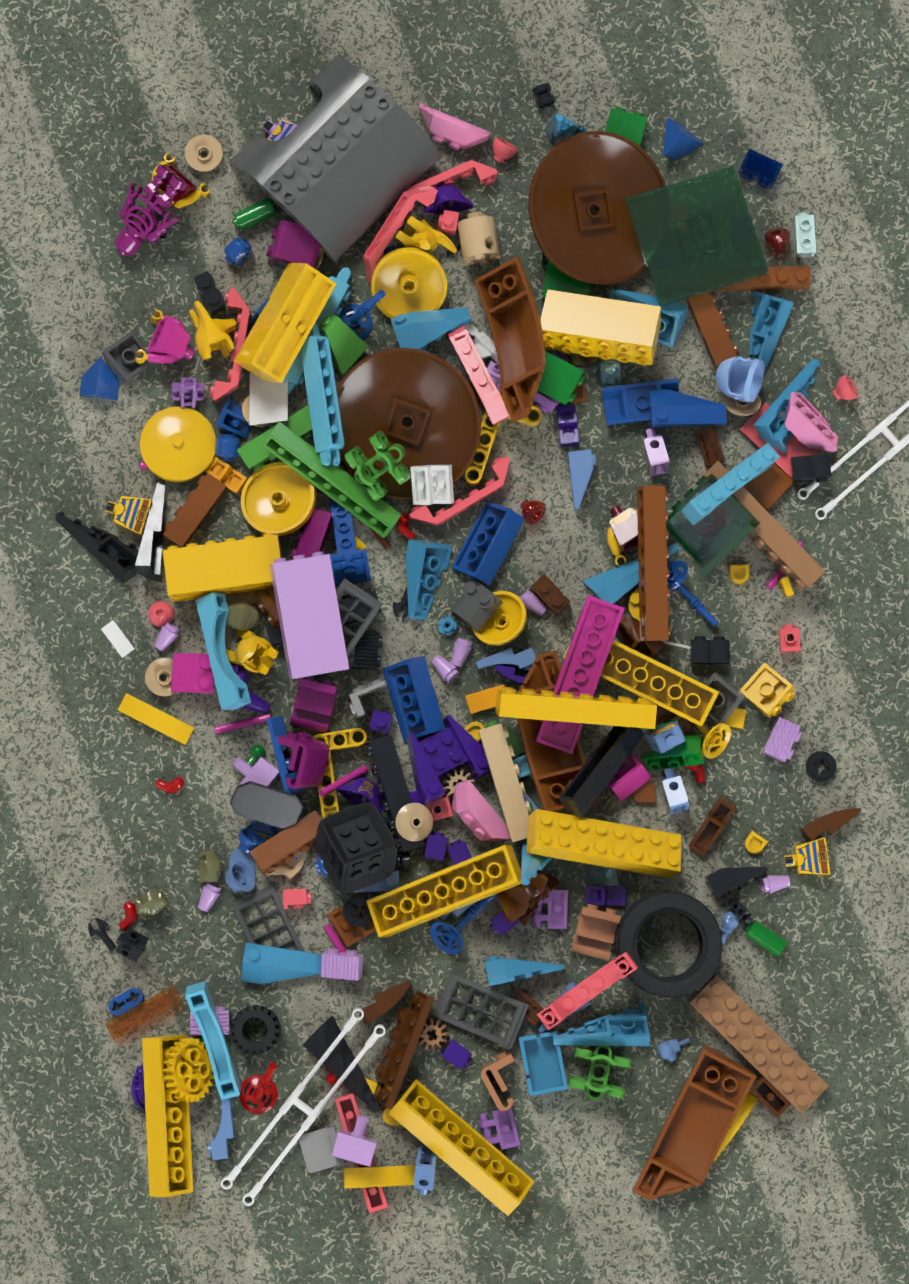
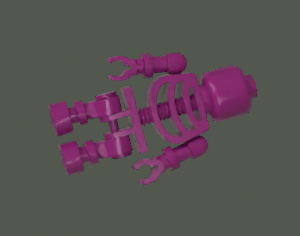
M159 164L155 170L157 175H154V180L145 186V194H141L143 190L141 186L137 187L136 192L134 191L136 183H131L129 186V196L125 198L124 201L126 203L119 213L120 218L124 219L123 223L128 229H122L114 241L117 247L116 251L122 256L135 255L142 245V239H148L152 243L157 242L160 239V235L168 231L167 228L178 221L176 217H173V220L170 221V216L174 212H166L163 207L169 209L174 195L176 196L178 193L177 190H185L188 184L178 176H175L164 165ZM163 179H170L169 183L171 186L167 187L165 193L160 194L159 188L160 184L164 183ZM139 197L148 204L147 207L135 206V199ZM154 210L160 215H164L162 223H158L156 216L152 213ZM138 211H142V212H143L142 215H138V214H136V213H137Z

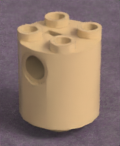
M472 212L467 214L468 219L457 223L464 266H471L475 263H479V266L489 265L490 261L501 259L494 217L487 216L482 212Z

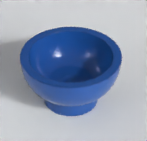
M242 828L239 832V848L246 853H250L251 850L265 842L260 835L250 829Z

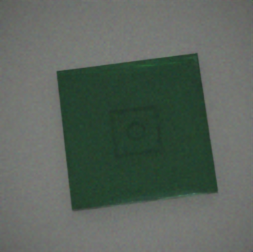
M734 166L625 198L660 307L769 274Z

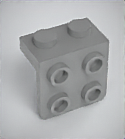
M377 679L370 683V687L365 688L361 686L353 689V694L349 695L352 701L349 705L353 715L355 714V716L357 715L360 718L367 716L368 713L361 697L389 686L387 681Z
M336 1125L302 1134L299 1138L309 1173L346 1164L345 1159L332 1156L340 1130L336 1129Z

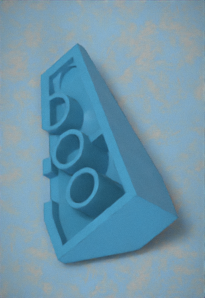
M615 288L611 289L609 299L660 306L661 329L658 343L671 348L674 347L685 323L688 306L670 299Z
M467 307L408 312L390 319L400 348L425 350L427 344L433 340L437 342L441 340V336L448 331L454 332L472 321Z
M409 539L406 553L409 619H426L434 600L433 591L436 586L439 587L441 584V580H439L443 569L447 570L449 565L451 545Z
M247 942L243 957L241 981L264 984L321 974L322 954Z
M499 955L487 957L488 961L484 962L489 986L565 969L564 964L509 958L499 959Z

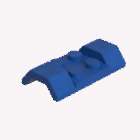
M678 378L603 387V404L607 425L650 421L648 390L668 389L679 392Z
M279 716L266 719L284 791L291 794L302 792V789H291L286 782L287 777H297V772L290 773L292 771L289 770L290 759L286 758L285 752H288V747L278 743L279 735L288 734L284 717Z

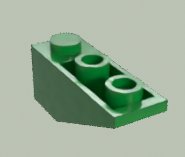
M701 734L685 736V742L663 753L652 751L644 755L643 759L647 769L659 770L704 764L705 756L702 751L703 739Z

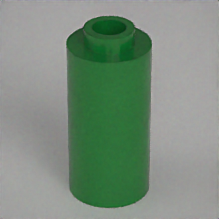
M269 198L235 213V218L232 220L236 229L240 228L244 231L276 216V213Z
M757 920L748 923L744 928L747 938L776 957H779L788 943L787 940Z

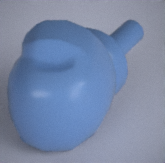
M726 912L721 918L720 929L723 931V945L728 933L731 934L733 928L739 924V919L735 912Z
M687 1038L680 1042L677 1039L661 1042L658 1045V1052L661 1058L669 1060V1062L675 1061L677 1053L681 1052L680 1047L690 1043V1039Z

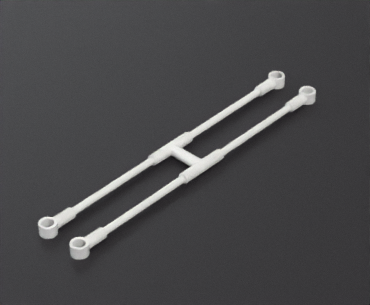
M909 400L897 411L891 413L880 422L861 442L831 466L832 473L864 444L881 432L893 445L884 454L882 459L834 500L832 499L823 508L817 509L815 511V518L817 520H823L827 513L837 506V503L909 443V434L899 441L887 428L889 424L897 419L896 417L909 407ZM813 480L805 488H801L797 492V497L800 500L807 499L809 494L820 484ZM800 491H805L806 497H801ZM818 511H822L824 516L819 517L817 515Z
M361 1008L353 1010L352 1016L343 1026L344 1029L303 1082H300L279 1109V1113L241 1162L233 1168L228 1176L222 1179V1188L230 1189L233 1181L242 1171L241 1168L282 1115H285L293 1104L308 1115L301 1125V1129L263 1178L255 1184L249 1193L244 1195L243 1203L246 1206H251L254 1203L255 1197L263 1188V1184L304 1131H307L328 1104L329 1099L367 1050L372 1048L379 1037L385 1035L386 1029L384 1025H376L373 1034L366 1041L364 1048L314 1110L298 1098L306 1088V1084L344 1035L351 1030L357 1021L363 1018L364 1011ZM356 1011H360L362 1015L360 1017H356L354 1013ZM377 1028H382V1029H383V1033H381V1034L377 1033V1032H376V1029H377ZM229 1180L231 1184L226 1186L223 1182ZM246 1197H251V1198H252V1201H251V1202H247V1201L245 1200V1198H246Z

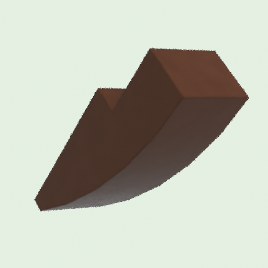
M622 615L616 633L625 644L632 649L638 647L644 655L652 659L659 656L667 645L663 641H640V623Z
M720 794L688 847L705 856L736 809L737 804Z
M851 808L835 811L809 822L800 830L809 841L814 840L824 831L832 835L862 810L860 808Z
M410 980L375 994L376 1003L362 1008L364 1011L362 1018L364 1025L391 1009L410 987Z

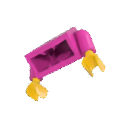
M160 310L154 311V316H151V322L157 325L147 349L149 353L146 354L142 349L138 350L136 354L142 355L143 358H135V361L138 364L144 363L145 360L161 364L173 363L182 359V357L190 360L194 355V350L187 346L191 337L186 332L182 322L168 315L163 316Z

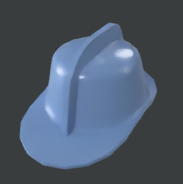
M236 849L230 854L229 869L225 873V881L233 893L238 891L249 892L255 887L254 861L249 853L241 849Z

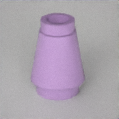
M527 589L520 597L526 609L540 616L547 609V606L533 591L530 592Z
M167 622L162 626L154 646L164 652L179 636L180 629Z
M458 637L457 641L454 642L451 664L462 667L473 648L471 647V641Z
M437 655L431 661L443 681L446 680L450 683L458 676L457 667L440 655Z
M765 875L760 879L762 892L771 894L790 887L789 876Z
M207 882L203 886L198 908L208 912L220 896L221 887L215 883Z

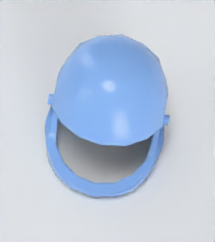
M741 356L724 360L716 371L715 380L719 390L733 399L754 402L763 383L764 361L757 358L751 360V358L744 359Z

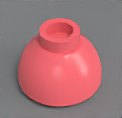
M495 138L493 141V152L495 154L493 158L501 163L514 157L518 152L517 147L506 140Z
M847 375L841 376L836 383V389L833 390L835 397L838 400L841 398L844 400L858 398V390L851 378Z
M157 601L148 610L149 621L156 627L162 628L167 622L172 623L174 620L175 612L168 602Z

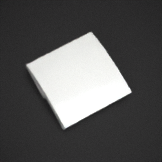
M452 465L410 467L413 505L454 503Z

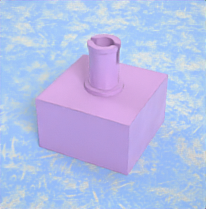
M240 757L232 764V767L245 776L239 785L252 781L271 787L280 776L279 770L262 757L253 767Z
M358 1115L353 1132L339 1130L332 1156L370 1167L378 1140L365 1136L370 1118Z

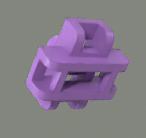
M181 378V383H172V399L180 400L181 408H184V406L195 408L196 400L204 399V383H196V378ZM184 399H192V402H184Z

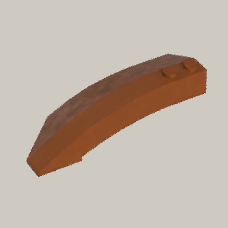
M519 257L511 259L474 280L492 331L500 369V390L512 423L530 414L546 365L542 326L536 303Z
M556 651L538 654L518 692H522V689H533L536 693H541V690H554L561 670V664ZM517 718L525 755L543 810L557 813L566 812L559 797L586 763L579 737L573 754L535 741L542 720ZM599 796L597 797V799L594 801V803L591 805L590 808H592V807H594V806L596 805V803L599 801Z
M704 1044L655 1140L632 1191L648 1200H652L662 1195L683 1191L689 1187L703 1185L720 1146L756 1075L722 1052Z

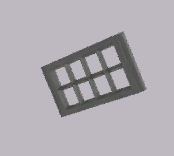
M344 579L336 590L337 601L344 591L356 599L350 609L338 602L339 608L347 613L341 621L342 630L353 637L346 647L348 658L383 603ZM359 601L371 609L365 619L353 612ZM349 616L362 623L356 633L343 626Z
M273 884L231 904L249 943L257 944V941L270 936L275 947L283 948L293 943L296 950L305 952ZM272 897L276 909L263 914L259 903ZM255 905L260 916L247 922L242 911ZM279 912L284 924L270 929L266 918ZM262 920L267 932L254 938L249 926ZM286 928L291 939L278 945L273 933Z
M450 973L433 1016L512 1049L529 1005ZM458 983L470 988L465 1001L453 997ZM474 990L485 994L480 1008L469 1004ZM489 996L501 1001L496 1014L484 1010ZM451 1000L463 1005L458 1018L446 1014ZM505 1003L516 1007L511 1021L500 1017ZM467 1007L478 1011L473 1025L461 1021ZM482 1013L494 1018L489 1032L477 1027ZM498 1020L509 1024L504 1038L493 1034Z

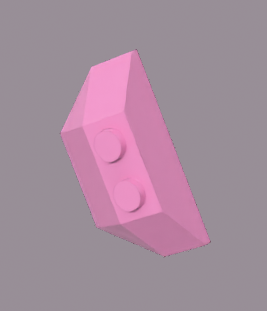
M420 103L419 112L432 140L438 143L446 142L449 144V147L455 150H465L489 140L490 131Z
M792 392L786 411L785 426L787 430L791 431L798 441L802 442L807 448L830 452L837 451L838 436L835 432H832L830 425L822 414L800 392Z
M466 780L455 785L452 809L473 835L480 841L505 842L511 840L507 825L471 781Z

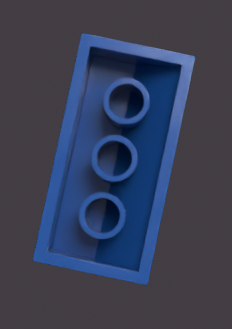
M486 501L451 568L490 586L525 518L512 509Z
M425 656L410 658L383 668L386 681L389 684L388 689L403 742L407 741L408 736L412 732L416 738H420L445 730Z

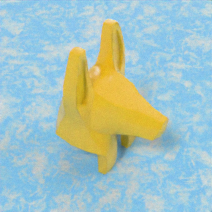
M412 215L407 220L403 232L400 230L395 236L403 243L404 248H418L432 254L437 246L441 245L454 254L457 252L455 245L444 233L435 230L425 219L417 220Z
M199 301L194 302L198 316L193 309L189 310V316L196 332L195 344L201 359L211 358V352L220 349L224 358L227 359L230 356L229 352H232L235 348L228 335L236 330L237 323L235 319H211L204 306Z
M237 630L235 633L242 640L238 643L236 651L226 649L229 661L236 665H242L249 671L266 675L279 651L273 649L267 640L256 636L252 631Z

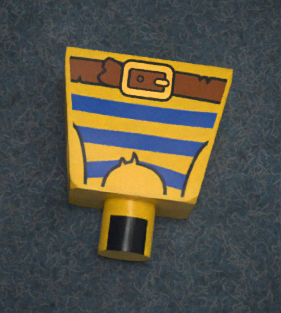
M121 496L119 504L108 501L105 512L115 515L113 521L115 524L143 537L152 500Z
M826 838L794 846V854L784 856L785 867L796 866L798 874H830Z

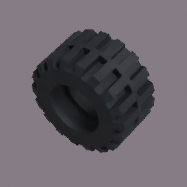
M248 1006L238 1012L231 1023V1038L234 1040L236 1047L250 1055H259L269 1051L277 1043L280 1036L281 1026L278 1017L265 1006ZM259 1018L265 1022L267 1034L262 1040L251 1041L246 1037L244 1027L250 1019Z

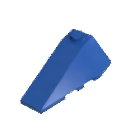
M668 389L648 390L650 429L727 425L726 405Z

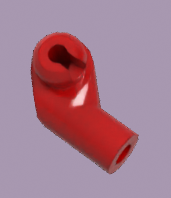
M402 513L396 522L397 531L409 541L416 534L408 529L410 517L406 513Z
M703 764L684 766L686 769H691L695 772L696 783L706 782Z
M175 777V780L170 782L158 779L155 787L172 794L183 788L184 779L182 777Z
M130 901L124 904L125 918L118 924L124 931L137 920L135 904Z

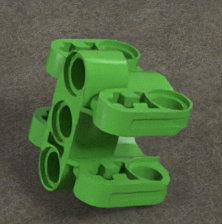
M378 431L369 438L377 452L370 459L365 457L363 451L358 446L345 454L348 464L353 469L357 468L354 474L356 481L360 484L368 485L367 491L375 501L385 496L388 492L386 485L380 479L382 474L389 470V473L392 474L399 485L408 481L411 477L406 465L402 462L399 464L405 456L404 447L400 444L389 446V441L382 431ZM391 450H397L400 454L399 458L393 457ZM376 460H381L384 463V468L377 467Z
M575 1046L573 1056L590 1060L587 1078L569 1075L567 1086L585 1090L586 1095L592 1100L600 1099L604 1092L608 1096L623 1099L625 1088L607 1083L610 1066L630 1070L632 1060L618 1055H613L612 1058V1050L609 1046H596L594 1051ZM601 1047H605L608 1049V1055L598 1054V1050ZM598 1066L604 1069V1073L600 1077H596L593 1074L594 1069ZM589 1089L599 1092V1094L592 1096L589 1093Z

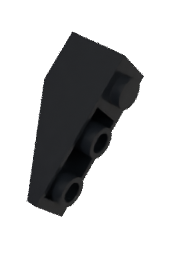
M767 867L720 868L704 878L715 898L720 896L723 899L731 895L730 890L736 887L740 890L748 885L747 881L753 878L756 881L764 877V872L768 869Z

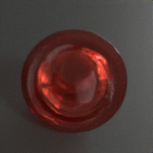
M787 229L770 230L764 235V240L769 247L773 248L774 252H782L790 240V231Z
M526 499L520 505L522 517L528 525L537 523L546 511V505L538 500L529 501Z

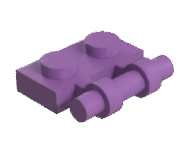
M552 890L544 901L540 900L537 904L539 907L532 914L534 928H541L542 921H547V929H567L568 890ZM542 903H548V915H542Z
M511 1108L506 1111L499 1109L492 1111L494 1119L490 1120L487 1118V1113L479 1114V1126L483 1130L484 1138L493 1146L494 1143L500 1142L501 1150L520 1145ZM493 1125L496 1126L498 1134L495 1137H492L490 1126Z

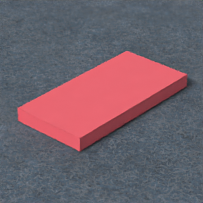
M766 402L739 429L758 449L767 442L760 438L754 424L770 407ZM794 434L787 441L785 447L788 450L786 453H781L771 446L780 456L774 464L791 479L790 458L821 454L816 449L807 448L802 442L798 441Z

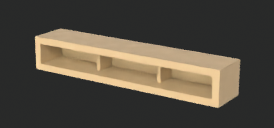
M502 724L478 730L511 842L526 839L528 813L531 812L529 802L524 801L523 794L526 791L523 782L519 783L517 775H520L518 765L513 764L512 757L515 755L512 745L508 746L506 738L509 737L506 726L502 727Z

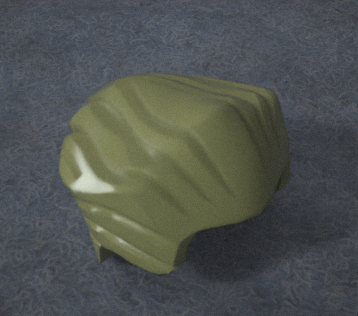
M237 601L228 606L229 614L226 623L230 627L244 631L253 629L257 625L259 620L256 607L247 601Z
M215 849L200 852V855H198L200 883H217L223 871V865Z
M162 889L135 897L136 914L156 916L169 904Z

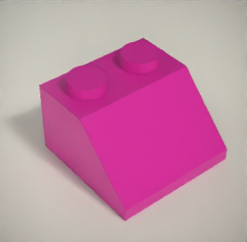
M173 653L170 692L213 693L214 676L210 666L209 655Z
M631 753L607 786L622 802L651 779L644 766Z

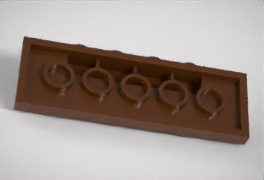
M418 990L411 997V1007L403 1006L402 1010L398 1011L396 1016L397 1023L395 1028H392L389 1034V1044L382 1053L383 1060L375 1071V1079L381 1082V1086L379 1085L375 1092L376 1101L390 1109L394 1106L434 1001L433 997Z

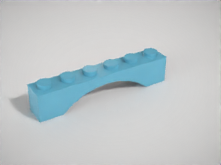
M766 443L691 500L681 510L682 513L694 526L741 487L770 468L780 456L769 443Z
M212 592L196 600L197 612L201 621V628L206 642V649L221 710H236L251 703L247 684L234 672L226 653L225 627L229 614L226 596L224 593Z
M206 981L187 986L185 996L204 1039L220 1098L224 1100L238 1096L241 1092V1083Z

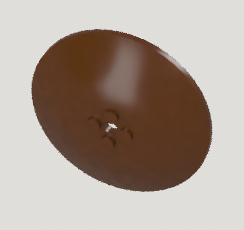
M589 131L561 141L545 155L537 167L531 182L528 210L534 237L544 255L557 269L583 283L608 285L636 276L654 260L667 235L670 203L667 187L660 170L640 146L615 133ZM591 205L596 207V215L590 213L589 208Z
M391 348L379 351L357 363L338 385L336 391L344 437V446L339 450L340 462L354 479L357 468L353 469L348 464L345 454L358 446L367 459L376 455L377 452L369 438L378 431H382L389 441V446L400 444L404 447L405 456L399 464L401 462L404 463L410 474V467L452 465L454 484L473 461L481 435V416L478 402L463 375L443 358L415 348ZM410 417L413 421L412 426H405L403 418ZM395 449L391 450L392 456L399 458V452ZM376 460V466L384 468V463L381 460ZM389 470L380 476L388 490L384 497L397 500H413L411 477L408 481L399 485L392 474L389 473Z

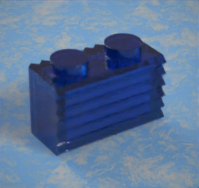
M748 149L738 173L741 174L743 179L748 181L753 179L758 182L759 186L768 189V187H773L783 164Z

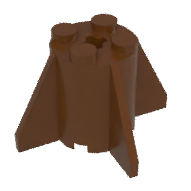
M537 871V876L530 878V884L517 885L497 893L495 896L505 918L511 924L519 919L526 926L532 913L539 907L537 904L540 900L544 901L546 896L560 885L561 882L554 876Z

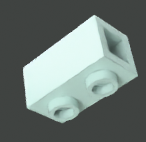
M807 212L798 213L793 219L795 257L814 256L816 253L814 215H809Z

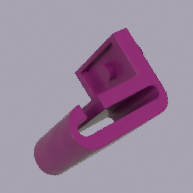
M281 220L278 228L274 227L271 238H274V242L267 249L266 256H269L268 262L273 264L276 261L286 264L307 263L315 269L321 248L319 243L299 224Z
M313 677L299 678L290 725L328 733L338 688L330 681L323 680L322 683L315 682Z
M289 732L287 735H279V744L293 748L289 770H298L297 777L286 778L287 785L291 789L319 787L323 781L329 746L325 742L311 738L310 734L305 732H299L298 734Z

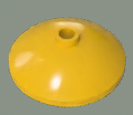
M508 591L493 592L503 602L502 605L479 632L472 627L475 635L485 644L492 646L507 644L516 639L525 627L527 620L526 607L517 595Z

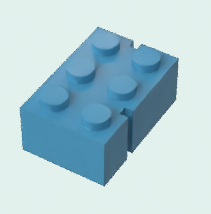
M557 1030L539 1033L540 1037H536V1034L518 1037L525 1075L529 1074V1077H526L529 1096L568 1089L560 1045H553V1034L558 1036Z

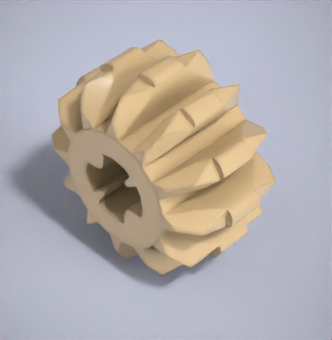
M454 769V777L450 773L446 774L451 779L450 781L443 780V783L449 784V786L443 787L444 790H451L446 795L448 798L454 794L455 787H453V783H457L458 780L466 781L471 776L470 773L464 777V769H461L460 775H457V770Z

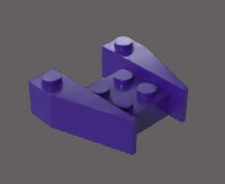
M447 715L443 720L446 727L445 730L418 742L413 732L407 738L415 788L425 806L440 799L446 793L438 778L466 764L474 780L491 773L483 746L450 715Z

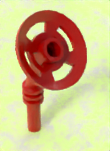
M270 1063L263 1075H252L241 1084L239 1099L247 1111L262 1114L269 1111L275 1105L278 1091L275 1083L271 1080L277 1068L275 1063ZM251 1082L252 1085L248 1088L247 1093L244 1094L245 1087ZM254 1087L255 1090L252 1094H249L250 1090ZM270 1094H273L271 1102L265 1107L264 1104L269 1100ZM264 1095H267L266 1099L262 1102L261 1099L264 1097ZM250 1099L252 1103L258 1104V1109L250 1107L246 1101Z

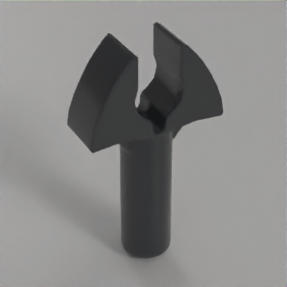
M407 587L401 602H393L395 617L398 609L404 606L405 612L402 619L409 616Z
M95 918L100 925L99 931L94 929L89 922L88 930L90 937L98 935L110 951L115 950L116 945L105 932V927L109 924L102 919Z

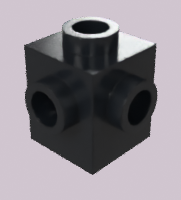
M128 928L125 934L121 933L116 941L119 944L116 952L137 962L149 938Z

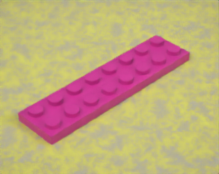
M587 595L553 690L555 695H560V692H571L579 697L580 693L594 695L625 608ZM542 720L535 741L573 754L583 723Z

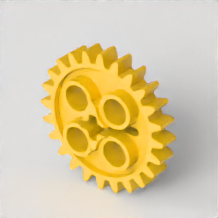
M180 1039V1042H174L175 1047H170L171 1053H166L168 1061H164V1064L167 1065V1068L163 1069L164 1072H167L164 1079L169 1081L166 1087H171L169 1093L175 1094L174 1098H180V1101H199V1098L205 1097L204 1093H209L208 1086H213L210 1082L211 1079H214V1076L212 1075L213 1070L208 1051L204 1047L205 1042H199V1039Z

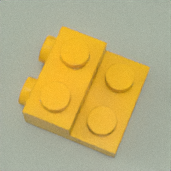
M765 662L740 689L745 697L769 718L772 716L776 717L781 712L783 703L785 701L790 702L795 696L794 686Z

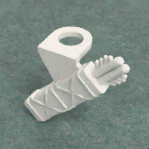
M469 323L464 325L468 333L475 337L473 340L475 342L474 345L481 358L491 357L498 363L494 341L483 331L479 333L474 325Z

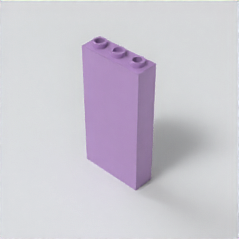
M322 551L312 553V557L305 558V555L293 556L294 560L286 561V558L274 559L275 563L270 564V571L289 679L349 669L330 554L324 555Z

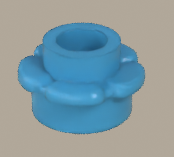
M452 617L442 618L438 623V629L442 634L452 635L454 630L457 629V623L454 622Z

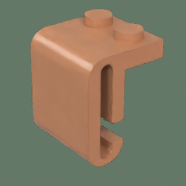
M587 904V907L582 906L571 952L609 961L621 916L617 915L618 911L606 908V912L598 910L599 906Z
M506 1051L495 1055L496 1060L484 1065L480 1073L497 1108L501 1111H506L513 1105L512 1096H507V1104H503L486 1073L487 1070H491L502 1092L508 1090L498 1070L515 1060L511 1052L506 1053Z

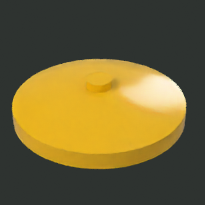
M400 248L385 255L376 265L371 278L372 296L380 290L386 293L376 305L380 311L392 319L397 315L408 312L438 310L447 294V278L441 263L432 254L418 248Z
M170 407L153 415L145 424L140 437V451L146 466L156 476L170 482H186L202 475L212 463L215 457L216 436L212 425L201 413L187 407Z
M284 462L270 463L255 471L245 483L241 494V509L245 519L255 530L262 534L274 533V535L283 536L295 532L309 520L316 505L315 486Z

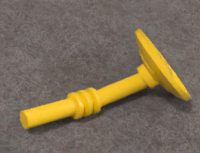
M720 723L709 731L705 724L703 727L695 724L705 737L702 746L704 756L710 759L719 756L730 741V727L725 723ZM718 746L714 751L710 752L711 748Z

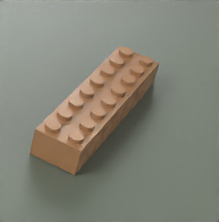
M717 461L701 477L705 475L707 478L713 474L719 480L729 471ZM708 482L701 490H706L712 483ZM741 487L733 494L760 522L749 534L753 538L752 543L758 549L762 548L766 552L765 556L772 563L776 562L780 566L778 568L784 576H789L793 580L792 584L799 591L801 589L805 591L825 573L824 569L744 487ZM728 499L720 504L727 511L726 514L730 520L738 513V510Z
M714 974L688 1001L799 1113L802 1114L829 1086L717 975Z

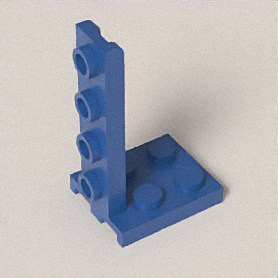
M330 498L337 553L330 554L335 586H340L344 579L352 584L371 581L366 549H356L352 515Z

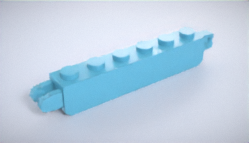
M342 268L336 278L333 276L328 277L337 284L315 322L317 323L318 331L322 320L326 316L333 314L339 317L343 309L340 307L343 301L347 302L350 297L351 291H349L350 285L348 283L352 276L348 268ZM301 351L297 354L284 378V384L288 380V396L295 387L297 388L299 384L303 385L305 382Z
M315 323L300 349L315 451L320 453L322 465L329 466L331 463L334 466H338L340 463L339 450L344 446V437L329 339L326 336H320L317 323Z

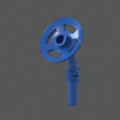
M380 290L361 305L350 304L343 307L339 318L355 334L359 333L363 328L366 329L362 334L358 335L363 340L372 329V317L369 312L374 309V305L386 293ZM353 309V311L346 313L344 317L341 316L345 311ZM363 315H366L368 322H363Z
M680 560L668 563L667 567L669 570L672 569L667 579V583H670V585H667L670 591L677 588L690 602L689 605H693L692 608L696 609V612H699L713 627L716 626L719 621L704 607L705 604H701L702 601H698L699 598H695L682 584L688 574L686 563Z
M492 895L482 899L478 904L475 903L474 907L471 906V910L468 909V913L454 926L444 921L435 922L430 928V934L437 947L448 954L455 955L460 953L464 943L459 931L471 919H475L476 915L479 916V912L482 913V909L495 899L496 896ZM439 936H441L442 940H443L444 942L448 943V944H447V945L444 944V943L440 940Z

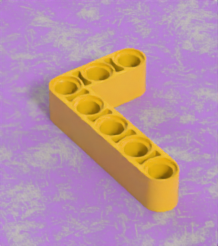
M532 405L530 412L537 413L538 419L533 421L526 416L517 422L536 426L541 421V410ZM486 411L481 422L480 438L487 436L490 438V443L484 445L479 441L476 454H482L485 459L480 463L473 459L465 471V481L470 486L478 485L482 479L500 425L499 422L492 427L487 426L486 420L489 417ZM476 472L479 477L477 480L472 481L468 478V474Z
M355 728L323 733L313 737L314 739L323 738L329 746V763L325 768L324 776L331 778V784L335 782L331 751L364 745L365 741H367V735L363 729ZM357 732H361L364 735L363 741L359 743L353 740V735ZM338 735H342L345 738V742L340 746L334 743V738ZM320 785L318 787V791L325 787ZM336 790L328 794L334 797V803L331 806L325 805L324 798L326 796L321 797L319 794L323 819L330 814L340 811Z

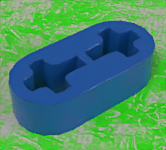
M138 988L129 989L110 1001L109 1011L113 1015L125 1013L143 1001V992ZM132 991L134 993H139L140 995L137 998V1002L135 1000H132L130 1002L127 1001V999L132 996ZM115 1001L117 1003L125 1002V1005L120 1007V1012L112 1008L115 1006Z

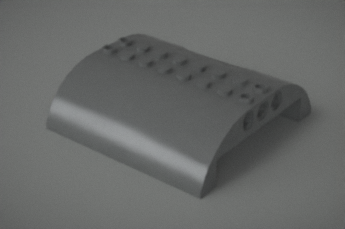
M335 56L308 82L321 96V101L290 134L279 140H267L255 135L229 161V164L242 176L244 174L247 175L319 243L321 250L334 262L399 199L403 192L411 187L441 157L440 152L421 127L390 96L360 69L339 56Z

